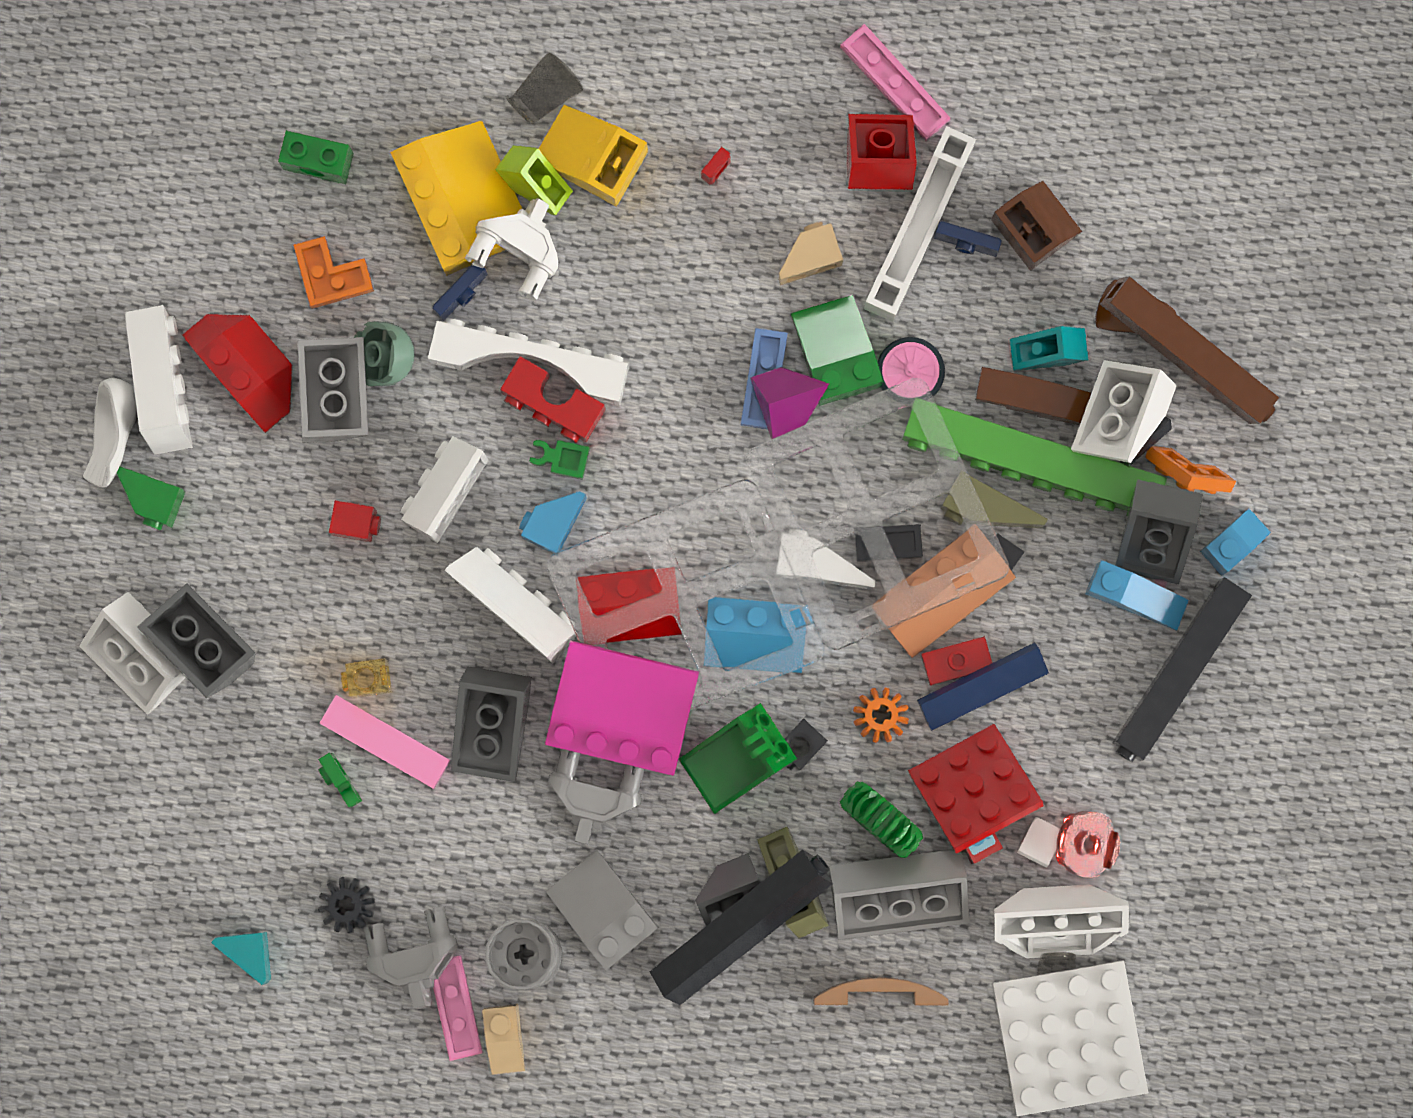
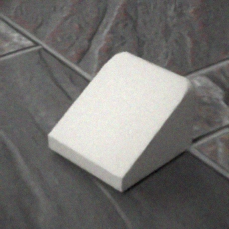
M1035 817L1028 826L1017 853L1047 868L1062 839L1064 831Z

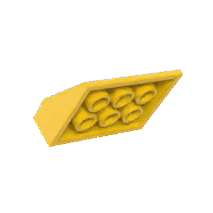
M483 121L427 136L390 152L446 276L472 265L474 260L468 262L465 256L477 237L476 226L479 221L515 215L522 209L515 192L495 170L501 161ZM495 244L488 257L505 249Z

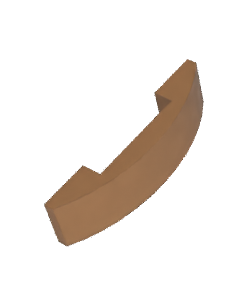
M867 977L834 985L813 997L814 1005H848V992H913L914 1005L949 1006V999L939 992L913 981L891 977Z

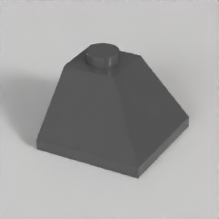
M749 853L717 865L695 901L706 926L760 884Z

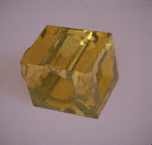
M385 658L345 664L346 672H341L343 691H349V697L358 698L392 693L389 663ZM364 670H370L374 675L373 683L367 688H361L357 681L358 675Z

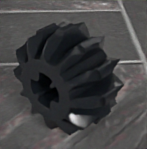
M340 877V890L336 884L329 882L327 887L332 895L321 893L319 896L320 899L328 901V906H320L318 911L321 913L329 911L330 913L323 920V923L328 925L336 920L334 925L335 932H340L345 922L347 933H354V921L360 928L366 927V922L361 915L366 917H373L374 915L373 911L365 909V905L374 904L375 898H363L370 891V887L364 886L357 891L360 880L357 878L351 881L348 888L346 877ZM349 896L353 899L350 903H354V910L346 911L344 914L341 912L343 907H339V901L346 900Z

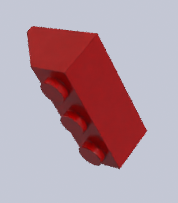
M675 566L576 577L584 644L593 645L682 635Z

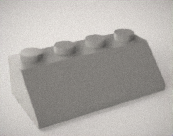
M954 850L909 855L907 858L892 857L829 866L830 879L833 883L831 890L838 940L970 923L967 874L962 851L956 854Z

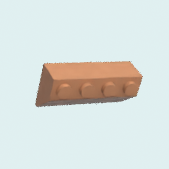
M975 524L877 600L871 607L911 658H913L1016 577Z

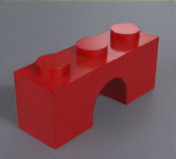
M520 356L500 389L502 395L506 396L504 402L521 411L522 407L534 412L532 418L544 426L549 427L551 423L562 429L560 434L574 443H577L579 439L587 442L606 410L605 405L577 388L572 397L564 404L554 405L547 402L543 397V389L550 378L549 373Z

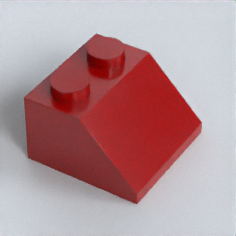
M848 114V189L913 190L917 166L913 115Z

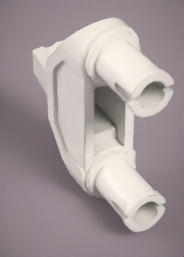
M536 198V200L530 201L526 210L520 209L515 215L479 221L476 226L477 237L468 254H466L465 259L468 262L474 260L472 265L483 268L494 245L501 246L529 264L530 270L518 293L521 296H524L526 293V299L537 301L547 278L555 275L558 269V257L549 230L545 228L546 224L542 222L549 205Z

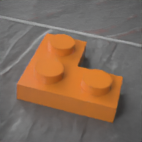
M325 236L294 244L308 301L312 309L374 292L365 258L334 266Z
M1152 446L1145 456L1146 459L1156 465L1155 470L1157 472L1174 478L1176 485L1181 489L1193 492L1195 489H1199L1210 494H1216L1217 491L1231 493L1236 483L1233 478L1216 466L1194 464L1172 448Z

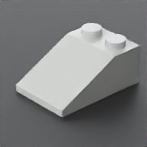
M1104 360L1071 450L1076 453L1131 463L1166 416L1177 385L1161 369Z

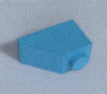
M579 491L537 505L532 513L527 511L519 526V529L523 530L521 537L558 556L587 499L586 494Z
M1248 508L1200 552L1222 576L1252 552L1271 532Z

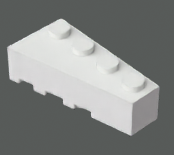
M163 305L125 312L139 431L154 455L193 448L189 429V414L183 395L185 394V384L178 366L181 364V354L178 345L174 343L173 335L178 334L176 320L174 316L168 315Z

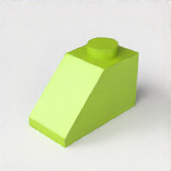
M513 145L495 169L509 187L528 201L539 198L547 203L549 207L546 212L551 215H557L573 192L538 148Z

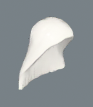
M108 378L99 384L97 391L93 450L83 477L91 484L102 488L107 487L115 477L123 459L129 433L138 417L134 386L121 379Z

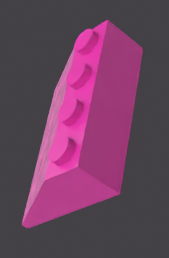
M570 640L545 745L674 776L699 671Z

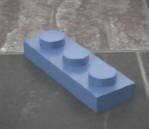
M755 328L741 426L768 430L750 378L783 367L788 335L786 332Z

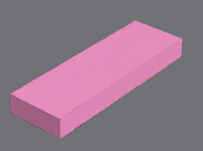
M461 955L455 956L441 976L434 980L433 987L450 1061L483 1053Z

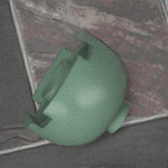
M381 321L367 322L364 324L366 327L363 332L358 331L354 338L363 337L366 385H395L407 377L412 369L414 362L412 340L404 329L394 323Z

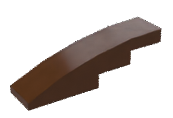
M982 367L975 401L1005 406L1006 409L1034 414L1040 418L1080 425L1091 392L1020 374Z

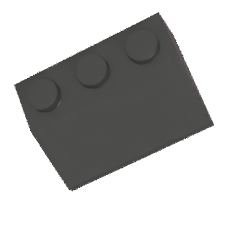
M188 583L137 626L206 699L231 685L255 662L256 653Z

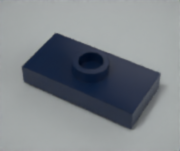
M944 221L939 222L934 237L936 240L956 245L955 249L959 252L973 255L974 251L993 257L997 256L1002 242L1000 238Z
M471 265L432 306L433 311L442 321L459 305L464 307L473 299L476 294L474 289L488 275L486 269Z

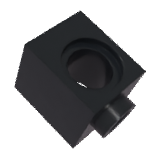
M804 718L788 734L785 741L790 746L791 741L795 738H803L809 744V751L804 756H796L797 759L786 767L789 770H792L794 767L801 770L828 741Z

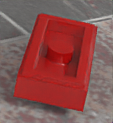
M985 636L921 654L930 686L967 676L992 663Z

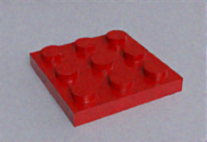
M995 724L988 726L908 770L912 781L956 854L1044 806L1042 799Z

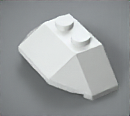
M1090 884L1023 888L994 909V940L999 944H1004L1010 950L1025 958L1092 955L1111 944L1119 936L1126 935L1129 928L1128 901Z

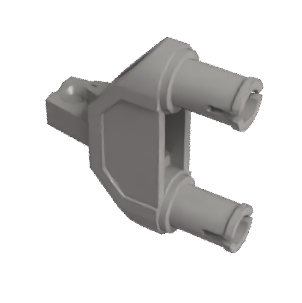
M561 749L556 772H552L549 775L548 782L570 814L573 815L571 823L578 824L575 842L588 845L593 828L600 830L602 822L605 823L641 805L642 794L638 793L645 769L636 767L635 774L632 776L634 766L625 764L620 788H616L613 791L578 782V778H575V773L581 753L572 751L571 757L568 759L570 751Z
M445 906L433 908L432 911L431 909L424 911L431 940L428 941V944L395 953L389 952L384 923L373 924L371 927L366 926L363 928L369 951V957L365 961L367 969L380 978L402 987L404 994H410L413 1009L432 1006L430 988L434 987V980L441 976L457 951V940L454 938V935H450Z

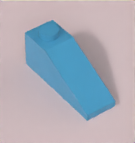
M1102 560L1096 564L1085 592L1088 596L1176 631L1189 602L1188 599L1133 572Z

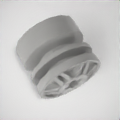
M514 919L501 924L491 934L486 944L485 961L489 973L499 984L510 989H535L546 985L556 976L562 963V947L558 936L549 926L537 920ZM525 945L527 950H533L534 956L528 959V964H526L525 959L519 958V952L524 951Z

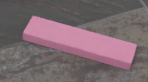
M865 24L840 44V48L901 115H913L914 129L925 141L950 121L948 114Z
M338 695L334 697L320 721L321 725L435 789L451 761Z

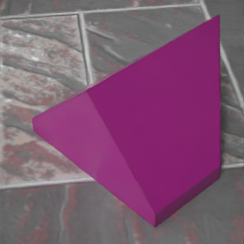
M783 367L750 378L771 440L802 430L829 386V383Z

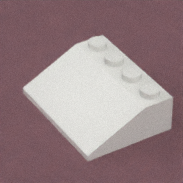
M475 547L445 569L459 585L552 664L569 646L570 640L573 641L578 635L577 631L573 629L577 624L563 611L559 615L555 614L548 608L552 602L538 590L534 594L529 592L524 587L527 581L513 569L509 573L499 566L502 560L489 548L482 552L478 547Z

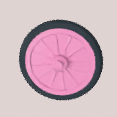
M904 337L893 341L882 351L877 361L883 379V384L880 386L882 391L890 399L900 404L913 405L915 399L930 400L940 390L944 381L945 365L941 354L931 343L921 338Z

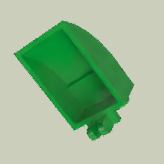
M760 703L735 718L680 757L679 761L713 813L716 814L788 766L797 757Z

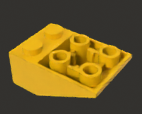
M563 105L538 148L561 177L615 207L619 204L648 153L646 141L616 125L567 105Z

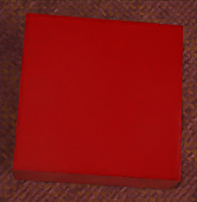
M721 146L702 169L701 178L709 185H713L731 163L730 153Z

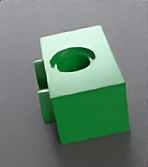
M286 130L278 162L285 171L346 184L354 153L348 144Z

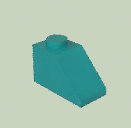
M1058 326L1010 339L1013 371L1067 366L1089 360L1085 328Z

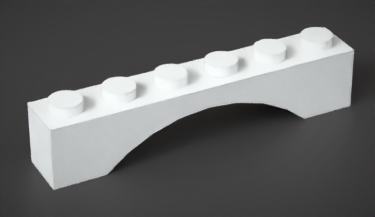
M946 126L909 211L868 295L864 306L865 310L894 322L973 150L975 138Z
M446 318L445 322H436L428 360L431 364L463 371L485 361L501 358H519L521 356L524 359L548 365L565 374L585 394L599 402L617 406L621 405L629 366L628 363L623 362L624 358L620 356L604 354V358L591 355V350L582 347H573L572 351L559 348V343L542 339L540 344L528 341V336L510 332L509 337L496 334V329L483 325H478L477 330L464 327L465 322L452 318Z

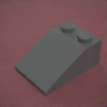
M1137 479L1115 566L1142 577L1179 585L1197 529L1203 494Z
M467 666L459 681L451 772L512 782L516 781L529 707L532 677Z

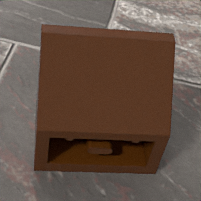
M1044 181L1017 194L997 209L991 219L1030 271L1082 233V230Z

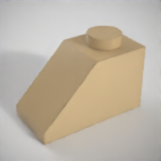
M816 222L804 227L805 231L799 234L779 272L778 280L780 286L842 266L843 258L831 223L823 225L822 222Z
M518 1004L482 1009L485 1042L492 1075L525 1071Z

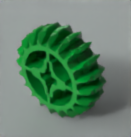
M857 781L853 787H850L844 793L845 796L840 801L841 808L899 857L907 858L911 852L917 849L919 842L924 838L922 831L869 785Z

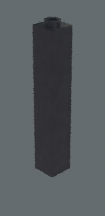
M1225 577L1217 582L1112 743L1118 747L1116 750L1117 754L1132 763L1135 759L1143 761L1252 597L1250 593Z
M802 849L649 971L663 997L681 1005L833 885L827 874L830 869L822 857L818 854L813 856Z

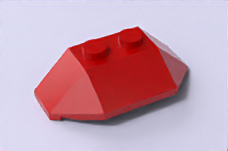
M206 314L182 335L212 373L265 433L290 413L293 365L250 315Z

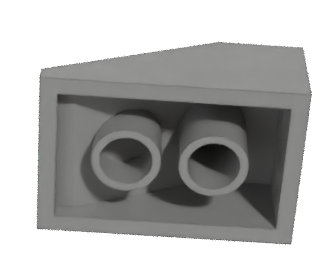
M598 850L545 891L605 971L659 928Z

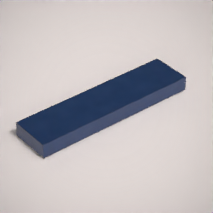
M1034 642L918 699L917 702L928 727L932 731L1049 674L1039 647Z

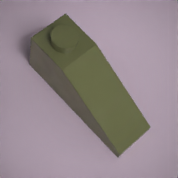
M963 471L959 474L940 508L946 512L944 515L946 519L960 526L964 522L968 525L1042 528L1048 520Z
M788 827L757 839L769 876L799 853ZM819 896L786 921L788 928L798 938L829 926Z

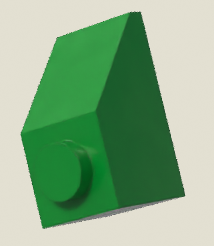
M119 466L117 475L135 514L144 518L142 524L160 531L163 525L172 528L186 491L177 486Z

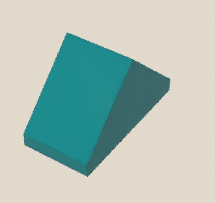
M267 932L216 937L211 942L261 985H265L271 980Z

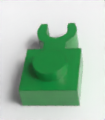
M535 440L533 442L534 447L544 450V456L540 459L530 457L529 461L532 465L544 466L550 463L552 464L550 471L552 474L583 480L590 447L557 440L556 449H553L544 441Z
M329 752L318 759L322 765L318 771L328 786L334 784L348 807L352 808L362 801L361 797L351 784L349 777L334 753Z

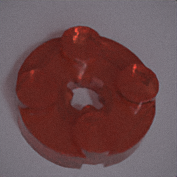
M1080 811L1076 814H1068L1063 820V825L1057 837V862L1064 866L1071 874L1084 878H1096L1101 876L1100 873L1106 868L1110 869L1115 864L1120 851V837L1118 832L1114 831L1111 819L1102 813L1094 811ZM1089 836V841L1093 842L1092 849L1087 848L1085 852L1084 841Z

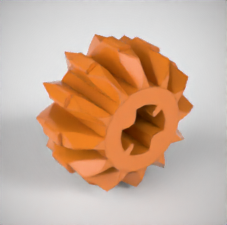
M886 687L882 692V698H879L876 688H872L870 695L873 701H870L865 695H861L859 700L867 707L855 706L853 708V712L856 714H864V718L854 720V725L859 726L866 723L867 727L862 730L860 735L865 737L870 730L874 731L873 743L879 741L880 732H883L884 740L887 743L891 742L892 737L889 729L900 736L903 731L896 725V722L901 724H908L909 722L908 718L898 716V713L907 711L908 706L901 705L896 707L895 705L902 696L897 693L890 701L888 699L890 689ZM880 706L887 709L885 713L889 712L890 719H885L882 724L875 722L877 717L872 718V711H878Z

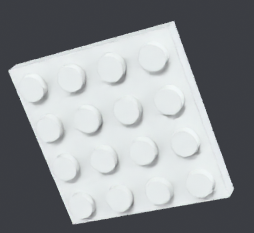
M1124 960L992 983L1016 1116L1148 1094Z

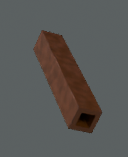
M1130 276L1119 278L1100 303L1101 306L1248 424L1266 422L1274 413V404L1279 399L1276 394Z

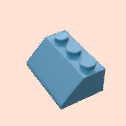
M709 597L704 665L802 673L808 605Z

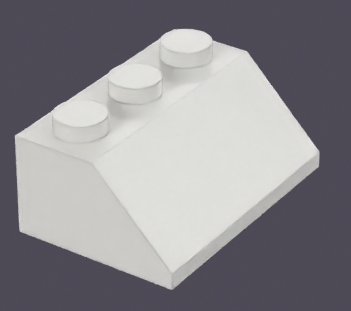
M452 436L449 442L445 440L442 442L435 454V457L438 459L432 470L427 468L418 482V485L421 487L415 498L410 496L406 500L400 512L404 514L401 520L406 525L436 543L441 539L489 461L482 450Z
M127 592L101 610L79 647L148 715L186 677L137 628L151 614Z

